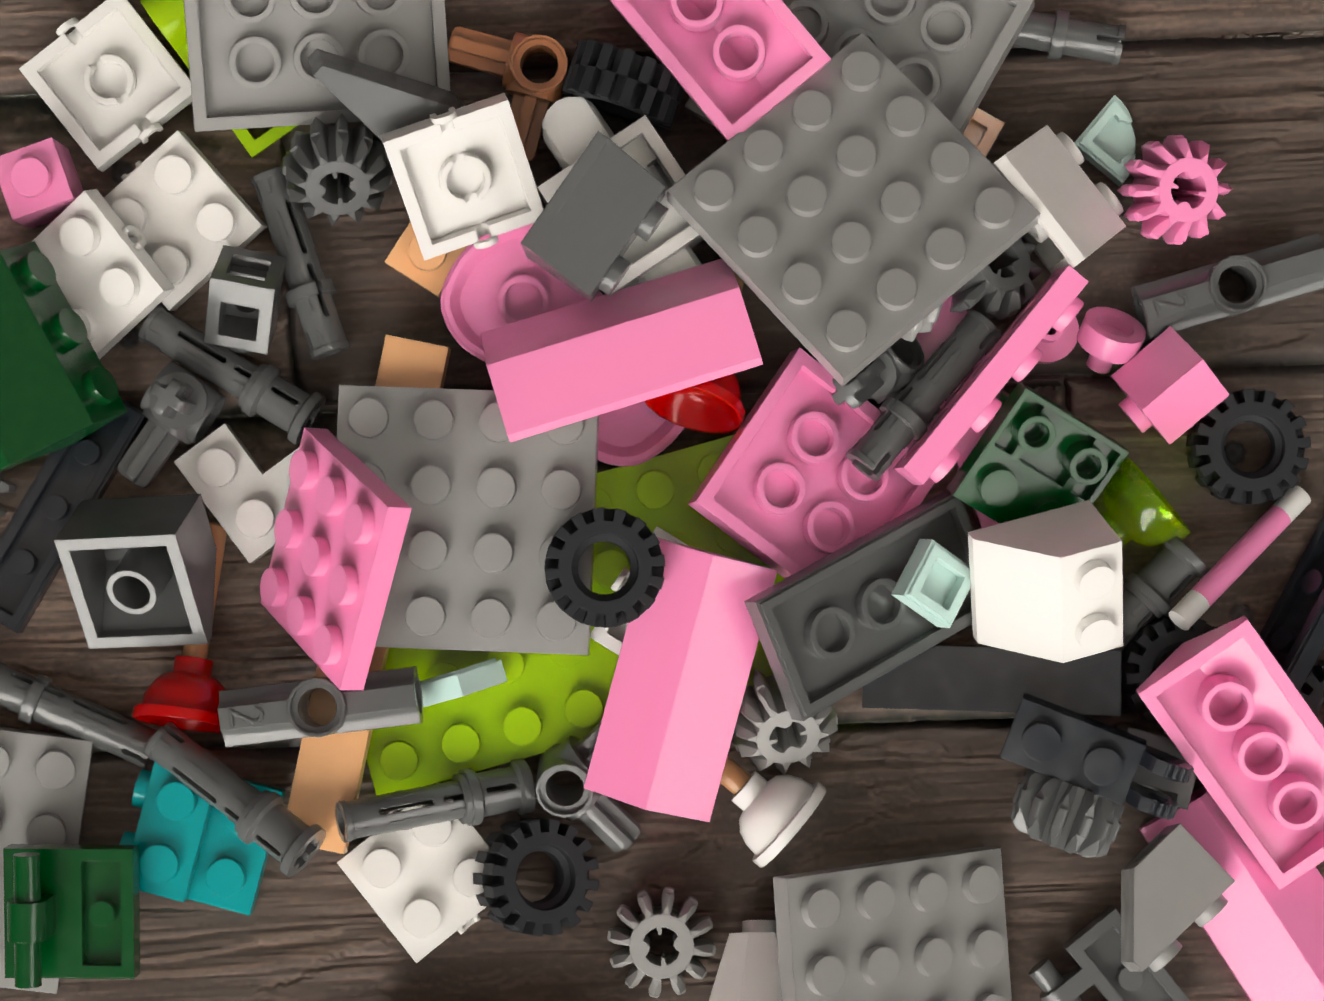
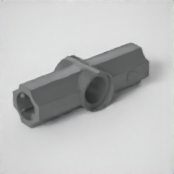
M1315 233L1247 254L1230 256L1213 264L1132 287L1133 308L1136 319L1146 330L1145 339L1147 341L1155 339L1170 326L1176 332L1323 290L1324 243L1319 233ZM1224 271H1232L1242 277L1246 292L1240 303L1229 302L1221 295L1218 282L1220 275Z
M413 666L368 672L364 690H339L328 677L219 691L218 715L220 731L223 735L225 746L235 747L423 723L424 705L417 667ZM318 688L329 691L337 704L336 714L327 725H320L314 722L307 711V700L310 694Z

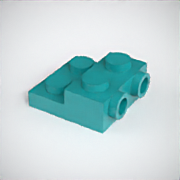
M154 762L152 771L142 769L135 783L131 801L132 806L142 808L135 833L125 831L119 845H139V891L180 902H185L189 899L250 916L255 908L269 853L255 842L246 845L237 836L238 833L234 830L236 824L156 762ZM244 779L260 792L264 790L275 791L284 799L285 789Z

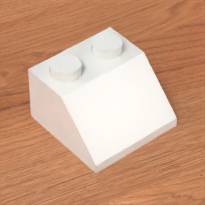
M1046 125L1004 154L993 165L1041 213L1038 218V224L1022 237L1027 243L1038 244L1033 251L1052 274L1055 270L1068 265L1074 268L1125 228L1126 225L1119 217L1124 210L1115 194L1103 182L1094 185L1079 166L1084 162V157L1076 144L1064 132L1055 135L1050 127Z
M1089 500L968 532L973 637L978 644L1061 663L1123 647L1122 540Z

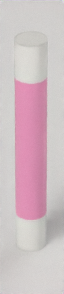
M1297 485L1294 488H1289L1284 493V496L1280 497L1171 609L1169 617L1172 622L1182 630H1189L1311 503L1308 493Z

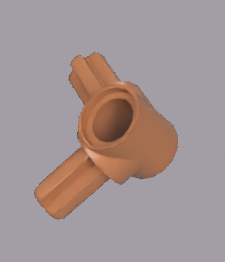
M462 26L455 27L448 42L449 62L503 77L502 87L505 88L504 91L513 95L510 107L528 161H533L536 158L543 132L542 121L549 106L562 99V87L569 69L564 48L557 40L547 35L535 34L531 36L516 32L513 40ZM538 52L548 53L558 62V70L555 76L544 83H533L522 74L526 59Z

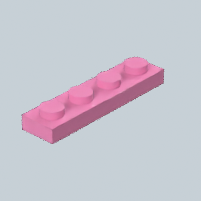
M1070 265L1055 270L1002 334L999 341L994 344L927 426L928 431L919 441L913 443L893 469L913 485H924L929 477L934 482H939L961 456V452L955 446L971 427L978 433L998 412L1002 402L995 396L1011 377L1017 382L1023 380L1041 359L1043 352L1036 346L1052 327L1057 332H1061L1079 313L1084 302L1077 296L1089 281Z

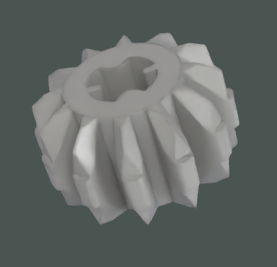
M755 669L754 685L746 686L732 737L736 750L740 752L741 757H750L751 762L756 765L759 772L775 763L776 768L785 775L790 764L798 761L810 768L812 752H830L829 743L831 740L829 735L838 731V717L834 706L827 707L805 721L792 720L774 675L766 677Z
M666 886L663 888L662 906H653L649 892L646 889L640 890L637 893L638 904L642 910L640 915L624 904H621L617 909V916L631 929L614 927L608 930V941L628 946L610 956V963L613 968H620L631 963L635 964L625 978V984L629 988L637 986L644 975L651 977L649 996L658 998L661 993V979L670 978L674 992L677 995H681L686 992L685 980L681 974L683 970L699 980H702L707 974L706 968L693 955L703 957L715 955L716 945L714 942L695 938L713 928L712 919L710 916H703L689 922L688 919L696 911L698 900L693 896H689L683 901L678 910L672 908L674 902L673 887ZM662 927L674 931L673 946L676 949L674 952L666 955L665 949H661V956H656L649 952L650 937L647 933L657 928L658 935H661Z

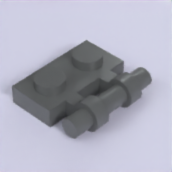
M1112 905L1063 944V947L1078 964L1068 974L1062 976L1049 958H1045L1037 963L1028 973L1043 991L1040 995L1042 1001H1083L1079 996L1093 984L1107 1001H1190L1164 967L1157 972H1153L1149 966L1143 972H1130L1121 963V914Z

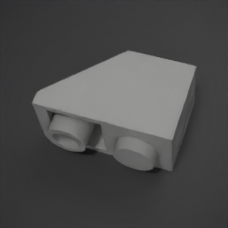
M1180 823L1166 826L1121 870V963L1130 972H1143L1148 966L1153 972L1163 968L1183 947L1177 938L1193 922L1199 927L1206 925L1228 903V900L1222 894L1235 880Z

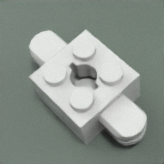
M580 96L566 97L556 101L545 114L542 121V131L546 145L563 170L537 187L545 205L549 203L598 131L612 140L665 186V196L660 203L669 210L647 242L637 235L623 258L631 262V265L610 296L621 289L702 265L691 248L704 239L667 201V190L683 178L685 173L646 115L614 135L592 102Z

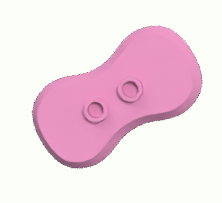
M534 223L498 235L499 241L488 248L476 249L473 244L468 245L456 259L444 281L440 297L441 312L446 326L453 338L463 349L482 361H485L480 333L588 300L527 258L521 242ZM483 235L479 240H486L491 235ZM599 291L595 297L602 296L603 294ZM645 401L599 415L598 460L621 467L639 465L664 451L684 430V427L675 425L658 416L646 405Z

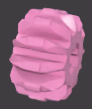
M1168 135L1164 138L1163 144L1159 141H1148L1141 145L1143 160L1131 159L1128 163L1124 164L1127 171L1134 177L1133 184L1122 185L1117 191L1122 196L1133 197L1134 203L1123 216L1128 218L1129 221H1142L1141 235L1147 239H1159L1162 236L1167 244L1180 245L1186 242L1187 236L1202 238L1208 235L1207 219L1220 220L1221 217L1226 216V213L1216 202L1218 195L1224 196L1233 189L1226 183H1218L1217 176L1227 163L1223 162L1220 158L1208 159L1210 144L1202 140L1191 141L1188 144L1187 138H1184L1183 135Z

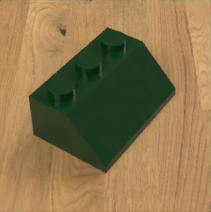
M35 241L0 249V471L73 445L128 412L119 396L118 385L114 377L103 367L87 338V329L83 320L70 307L56 281L53 265L40 252Z

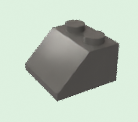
M598 131L522 240V248L528 259L592 302L599 290L610 295L631 265V262L623 258L637 235L647 242L667 214L669 209L660 203L665 196V186L612 140Z
M201 494L82 500L54 542L89 649L208 644L212 638L217 548Z

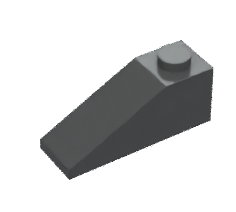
M316 49L308 57L313 75L381 141L380 135L428 119L430 114L436 113V115L449 112L448 109L450 107L458 109L466 106L451 91L333 53Z

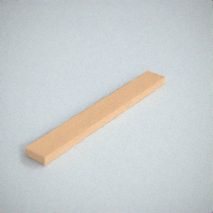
M386 335L375 386L443 389L451 349L446 346ZM390 647L374 648L368 672L385 670ZM317 666L315 678L327 677ZM318 688L311 693L308 714L314 722L320 725H327L336 714L337 704L329 691ZM372 730L332 734L324 737H307L301 740L287 809L308 826L318 824L325 829L326 835L320 847L321 850L345 854L348 851L349 842L344 843L338 832L335 805L338 801H351L359 798Z

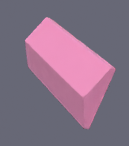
M610 0L727 141L737 133L747 130L831 61L827 53L782 0Z
M722 258L621 289L611 296L605 294L595 297L592 302L585 300L480 333L486 366L510 442L763 365L740 287L733 270Z
M658 538L659 546L665 559L662 589L659 590L652 606L641 614L639 618L627 624L584 788L644 810L710 822L759 641L758 634L744 601L773 586L777 570Z
M1245 615L1182 643L1136 689V692L1186 762L1193 766L1194 773L1276 887L1281 890L1324 861V727Z
M1204 786L1191 794L1188 810L1178 807L1173 820L1162 819L1156 816L1138 828L1149 844L1166 826L1180 823L1235 880L1222 894L1228 900L1227 905L1210 922L1202 927L1250 1001H1324V878L1316 866L1279 890Z

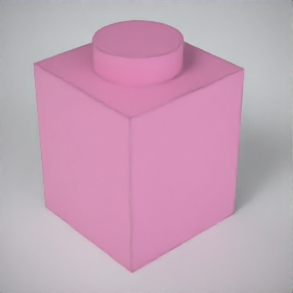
M52 137L0 156V187L13 221L29 229L52 222L83 192L69 149Z
M1171 326L1111 375L1127 396L1118 404L1122 411L1142 433L1153 426L1169 445L1229 396V393L1205 361Z

